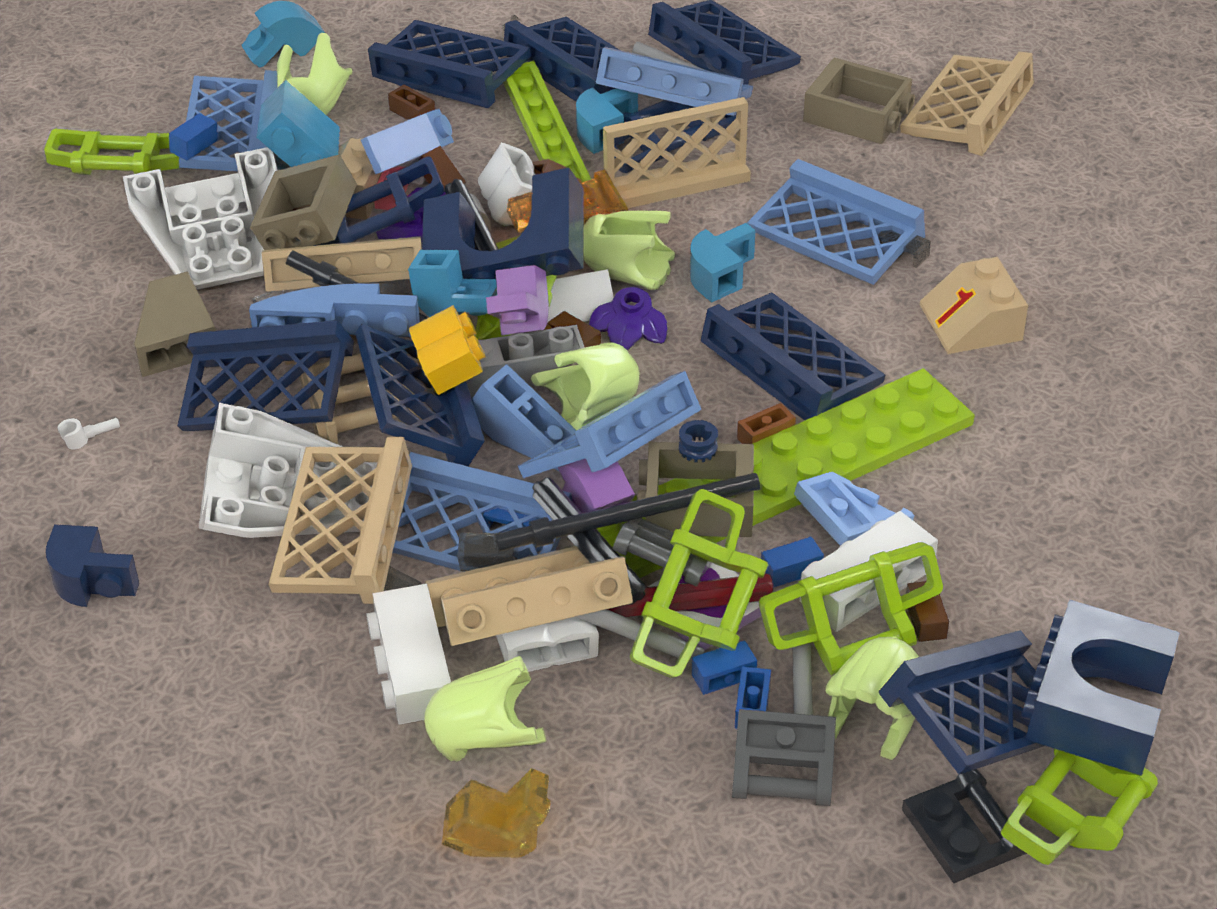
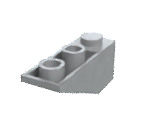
M577 325L478 340L486 357L480 360L483 372L466 380L471 398L474 397L483 383L506 364L530 387L534 386L531 381L533 374L562 368L556 365L554 359L556 355L585 348Z

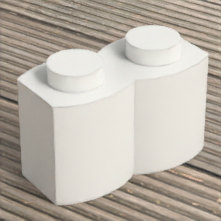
M502 142L478 177V184L482 190L483 197L488 200L492 218L503 226L513 225L521 228L532 211V175L536 174L533 172L534 166L531 159L523 150Z
M577 617L496 635L504 661L506 662L520 656L528 672L598 656L599 633L596 625Z

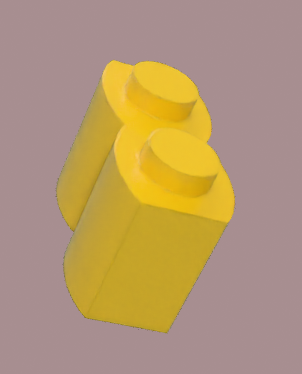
M454 305L409 327L422 369L438 395L483 372L480 360L486 356L475 336L477 332L466 312L459 315Z

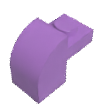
M535 265L496 270L498 296L486 297L487 314L500 319L501 335L544 330L547 325L549 311L546 271Z
M586 458L558 467L565 481L562 491L572 494L573 503L582 513L632 502L635 495L618 462L596 472H591Z

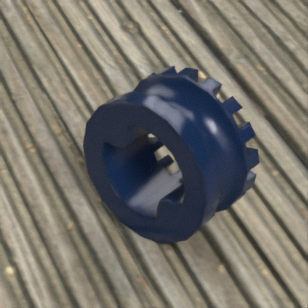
M692 420L681 426L679 429V453L682 454L683 458L687 457V461L694 459V463H698V459L705 462L706 458L711 460L712 456L715 457L716 452H718V430L712 423L704 420ZM696 437H698V440H701V438H703V442L694 441L696 440Z

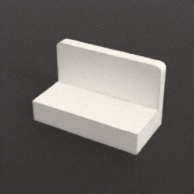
M608 269L555 279L551 290L553 298L548 311V321L563 311L568 312L583 322L590 321L592 312L598 306L613 301L614 297Z

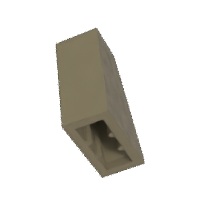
M188 271L149 282L134 342L142 377L192 363L193 354L187 348L189 334L216 331L215 325Z

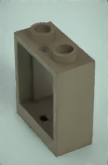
M834 57L805 92L803 122L883 144L890 133H896L903 115H908L913 108L915 95L911 94L912 79ZM840 94H844L885 107L882 111L837 98Z
M341 155L274 172L250 226L264 250L307 247L335 240L357 186ZM311 204L310 207H306V208H302V209H298V210L292 211L293 208H297V207H301V206H305V205Z
M649 442L648 459H639V485L646 486V490H638L637 500L658 496L659 478L725 480L754 473V444L718 443V452H716L715 457L712 456L711 460L706 458L705 462L698 459V463H694V459L687 461V457L683 458L682 454L679 453V442ZM754 491L726 498L740 504L745 510L739 537H752ZM702 503L699 506L689 533L697 536L727 537L732 518L728 512L707 503ZM688 507L647 516L646 520L674 532L675 529L680 528Z

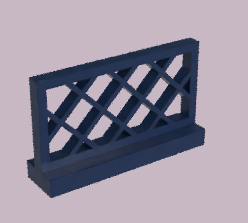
M713 0L676 9L663 1L652 5L648 35L693 65L704 70L744 79L743 84L748 85L751 79L789 69L800 63L801 56Z
M567 16L526 27L517 20L505 23L504 41L530 47L531 57L526 62L534 61L543 80L577 102L578 97L590 88H594L600 94L616 89L596 84L602 49L604 47L619 49ZM565 28V29H567V30L570 31V32L560 31V30H562V29Z
M414 20L388 44L385 45L377 42L372 44L368 48L372 77L399 86L404 84L422 92L489 108L496 102L494 91L531 57L530 47ZM418 33L425 35V36H420V37H415V38H413V37L416 36ZM453 41V43L440 45V43ZM434 45V47L416 50V48ZM482 48V50L469 52V50ZM463 52V54L445 57V55ZM508 55L513 56V57L498 59V57H503V56H508ZM492 59V61L474 64V62Z
M772 292L730 310H726L720 304L707 309L700 341L803 420L817 416L858 397L884 382L886 376L884 373ZM770 308L780 316L760 312ZM745 323L754 324V328H750ZM760 325L780 328L782 332L760 329ZM788 330L803 332L807 336L788 334ZM773 344L782 345V349L777 348ZM788 346L810 349V353L788 350ZM817 351L829 352L836 357L817 355ZM802 365L810 366V370H807ZM817 367L838 370V375L818 372ZM846 372L859 373L865 378L846 376ZM830 386L839 387V390L833 392Z
M338 320L190 333L187 348L192 352L193 358L177 426L182 431L214 430L219 403L234 405L244 395L252 402L247 407L248 409L262 411L290 424L332 422L344 357L352 356L355 341ZM320 358H330L329 366L316 377L308 370ZM283 361H295L297 363L279 380L271 373ZM246 364H258L260 366L242 382L234 376ZM205 367H221L223 369L206 385L202 383ZM305 372L312 381L296 395L292 396L286 388ZM268 375L274 384L255 399L249 391ZM231 378L237 387L218 402L212 394ZM320 389L323 392L321 408L304 410L301 405ZM281 392L289 399L276 412H266L264 410V407ZM209 398L215 406L204 416L194 418L195 409Z
M361 324L355 334L381 432L394 437H404L406 441L446 454L448 462L469 467L485 440L466 381L438 395L426 377L421 364L416 360L419 358L417 349L412 341ZM392 415H395L402 422L393 420Z
M1021 630L906 660L878 692L889 707L903 703L906 705L959 775L1045 746L1025 740L1027 733L1013 726V720L1029 727L1030 720L1021 718L1023 708L1013 703V697L1024 703L1026 702L1036 672L1023 655L1032 643ZM1012 673H1016L1027 687L1013 681ZM984 683L1000 690V696L984 689ZM954 691L970 698L971 705L955 698ZM924 699L941 707L942 715L931 710ZM984 705L999 712L1000 719L984 712ZM954 714L970 721L971 729L954 721ZM984 729L1001 736V743L984 736ZM954 738L972 746V754L967 756Z

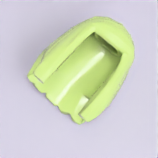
M320 33L317 37L309 77L291 76L290 62L293 50L289 45L283 46L277 62V88L287 80L327 115L335 106L353 71L351 68L344 69L339 66L331 48L329 35Z
M620 211L607 215L597 214L592 216L584 225L585 263L595 272L608 269L610 279L641 286L648 290H658L660 285H664L667 275L671 272L669 261L674 260L675 252L659 239L655 231V224L668 223L671 213L667 211Z
M601 343L600 345L558 354L554 359L556 365L562 368L541 371L531 376V381L535 386L546 387L556 394L562 405L561 416L575 430H578L632 399L638 389L640 372L635 359L623 346L616 343ZM574 362H576L577 364H579V365H573V366L563 367V366L572 364V363H574Z
M878 637L869 640L831 677L826 685V693L832 696L828 716L836 717L835 739L857 699L869 704L876 703L878 709L894 718L881 748L880 756L890 760L897 756L905 738L910 732L915 717L904 703L889 707L878 692L904 661L919 657L906 642L892 637Z
M518 656L496 666L454 680L444 685L432 696L425 710V728L437 750L448 760L460 761L462 758H465L467 750L474 748L514 747L546 742L543 728L526 727L517 718L514 711L517 697L522 689L531 681L522 658Z

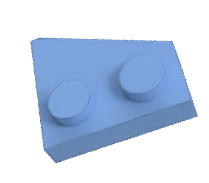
M834 472L799 481L794 492L796 498L840 546L844 542L852 541L867 532L876 522L886 520L895 514V512L878 504L879 495L866 488L853 485L850 480ZM905 508L901 510L910 519H914V514Z

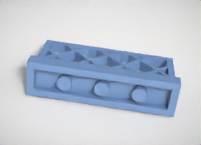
M608 47L602 49L596 84L693 107L741 97L747 99L751 97L753 86L743 84L744 79ZM736 112L728 113L727 115L734 116Z
M265 70L264 80L194 76L186 121L201 113L199 111L209 107L214 112L206 115L207 117L217 122L223 119L230 122V124L224 127H220L217 124L218 141L223 140L227 145L219 149L214 145H210L203 150L208 154L204 156L195 155L188 161L179 157V168L238 171L236 159L229 157V155L235 152L242 153L266 148L267 146L256 137L261 104L277 89V71ZM201 89L217 90V92L208 95ZM254 92V94L249 95L245 98L241 96L239 93ZM230 99L234 103L225 107L219 102ZM242 110L250 113L243 118L236 115V113ZM241 130L247 134L240 139L232 135Z
M797 159L789 168L790 178L747 222L748 225L755 229V233L872 285L877 282L910 244L918 246L925 238L923 209L800 159ZM792 193L807 199V201L785 204V201ZM827 208L838 214L816 217L815 210ZM810 211L811 219L790 223L788 215ZM784 216L785 224L775 226L764 224L768 219ZM857 221L869 227L848 231L846 223ZM841 224L843 232L821 236L819 228ZM813 229L816 237L802 240L793 236V233ZM888 234L898 238L896 241L880 244L878 236ZM872 237L874 245L853 249L851 241ZM845 242L847 246L846 251L836 253L829 252L824 248V246ZM878 256V262L871 269L856 262L858 259Z
M683 371L671 375L576 430L575 434L519 465L518 468L522 477H529L585 458L591 472L605 469L702 409L686 372Z
M410 452L412 469L402 509L404 513L401 514L398 527L410 523L415 535L402 541L395 540L392 553L466 572L522 559L529 555L535 556L538 555V551H541L540 554L556 550L561 537L555 538L553 544L537 548L533 544H529L504 554L501 551L499 552L496 546L494 536L496 533L522 528V523L536 518L548 517L549 521L552 520L533 498L534 490L532 486L534 483ZM412 491L428 494L432 500L412 510L409 509L406 503ZM563 491L572 501V494L570 492ZM456 503L469 505L472 512L451 521L444 508ZM496 508L508 510L514 522L490 531L483 518L484 512ZM438 511L443 524L421 533L415 520ZM515 512L528 516L518 519ZM478 522L484 534L462 543L456 530ZM450 534L455 544L452 548L438 552L430 550L427 542ZM490 544L496 555L495 558L479 563L471 561L467 553Z

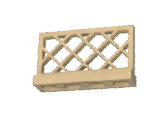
M1018 52L1012 61L954 55L900 125L901 133L915 137L967 143L969 153L983 156L1034 84L1032 53ZM958 67L969 69L962 72L956 71ZM993 73H1001L998 75L990 76V74ZM981 78V80H977L971 83L967 82L973 79ZM956 84L958 85L957 87L950 88V89H947V90H945V89L943 88V87H947V86H953V85H956ZM989 88L991 89L990 91H987V92H984V93H980V94L977 93V92L982 91V90H986V89H989ZM965 95L968 96L967 98L954 101L955 98H959ZM942 102L945 103V104H943V105L936 106V107H933V108H931V107L929 106V105H932V104H938V103H942ZM975 106L978 107L977 109H974V110H971V111H967V112H964V111H963V110H965V109H969V108H972V107H975ZM952 113L955 114L954 116H950V117H947V118H944V119H941V118H940V117L945 116V115H948V114H952ZM928 120L932 121L927 124H917L919 122H924ZM963 124L966 126L963 130L953 128Z
M741 97L603 127L604 180L600 181V192L611 211L614 212L750 181L751 171L746 165L747 100ZM737 112L736 119L726 129L717 124L726 114ZM691 121H703L702 126L692 136L683 132ZM665 127L669 130L657 144L648 139L655 129ZM712 129H715L721 135L707 148L700 142ZM626 135L634 137L622 152L614 148V138ZM679 136L686 143L673 156L665 149ZM729 140L735 143L734 152L717 155ZM644 144L652 150L638 163L630 157ZM694 148L703 152L698 160L682 162ZM660 155L668 160L664 167L648 170ZM624 163L634 168L629 175L615 178V173Z
M410 237L262 250L265 289L267 292L321 287L312 282V277L286 265V260L292 250L318 263L325 261L337 267L338 273L359 283L410 279L408 268L418 252L422 250L421 238Z
M387 437L384 447L305 448L269 581L272 593L360 594L363 604H374L372 593L384 591L412 469L404 437ZM315 462H334L337 465L320 477L313 472ZM364 462H378L377 467L363 477H360L353 470ZM344 475H347L354 483L335 494L328 486ZM321 491L328 500L309 511L304 506L305 501ZM363 491L369 497L368 502L352 511L345 503ZM338 508L345 517L326 529L319 520ZM312 525L320 534L300 546L295 541L296 535ZM355 526L361 532L360 536L346 546H343L336 537ZM329 543L337 552L317 564L310 554ZM301 560L311 568L299 577H285L286 570ZM344 561H347L352 566L350 578H331L327 574Z

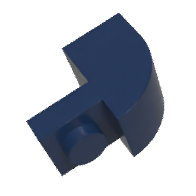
M54 524L46 546V558L54 588L63 600L76 606L87 607L91 594H100L108 598L136 596L140 583L133 555L104 553L98 527Z

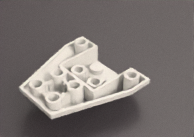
M268 147L235 154L238 173L165 188L160 169L123 176L130 211L174 274L188 271L197 290L264 276L262 250L264 249L250 226L272 176L277 171L273 151ZM246 237H251L252 241L247 242Z
M219 403L206 465L199 529L246 538L282 536L305 448L342 446L262 411ZM315 462L313 472L320 477L337 465L334 462ZM364 462L353 470L360 477H363L374 470L378 462ZM344 475L328 487L337 494L354 482L347 475ZM320 491L307 499L304 506L311 511L328 500V498ZM362 491L345 504L352 511H355L367 503L369 497ZM337 508L319 521L327 529L345 516ZM311 525L297 535L320 533ZM353 526L344 533L360 531L355 526Z

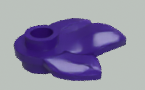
M627 287L618 291L613 301L598 306L592 312L589 325L600 332L608 331L610 342L619 344L626 350H629L641 337L660 344L664 343L667 338L668 329L665 316L652 307L649 294L637 287ZM634 302V303H637V304H636V305H628L627 303Z

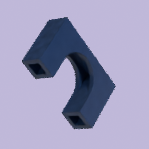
M569 167L532 175V211L527 227L512 243L493 251L475 250V211L460 192L425 199L422 250H458L463 279H496V270L531 265L545 270L546 276H560L569 271L583 269L584 188Z
M1069 599L1064 617L1057 614L1054 615L1031 689H1029L1021 718L1030 720L1025 740L1142 776L1155 736L1161 709L1104 692L1092 686L1083 678H1107L1162 695L1180 632Z

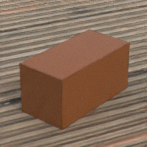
M782 403L776 404L738 421L737 439L742 444H753L796 424V417Z

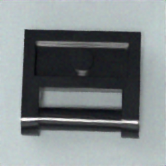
M978 769L960 774L955 780L903 800L902 811L953 884L1027 854L1002 836L1001 830L1008 817L987 790V780ZM969 797L1000 841L990 845L959 801Z

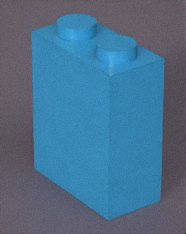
M287 80L261 104L256 138L290 167L338 155L340 127Z

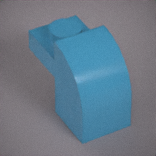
M275 1L264 5L254 13L261 24L248 34L241 46L250 60L260 68L265 66L284 44L289 45L299 56H305L316 45L318 35L325 32L317 20L298 4L290 1Z
M594 88L583 92L576 102V129L579 141L593 154L603 151V127L624 123V115L622 113L638 111V93L617 88L602 94L598 93Z
M744 223L717 236H714L705 229L693 238L690 247V280L694 288L711 303L743 288V264L754 259L755 229Z
M420 250L408 268L412 293L418 297L420 309L429 317L454 305L459 315L464 312H468L473 316L487 314L486 297L498 296L496 279H463L458 250Z

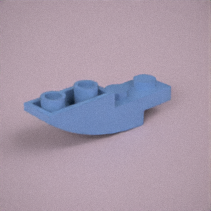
M339 284L297 290L251 304L249 309L252 328L338 320L349 335H356L355 333L359 326L363 324L397 337H411L409 327L420 322L417 296L380 294L379 284Z

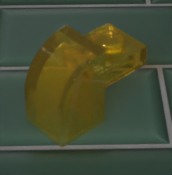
M531 768L506 794L471 779L446 804L442 845L471 857L520 858L531 853L537 847L538 826L545 821L550 810L551 801L547 797L549 775Z

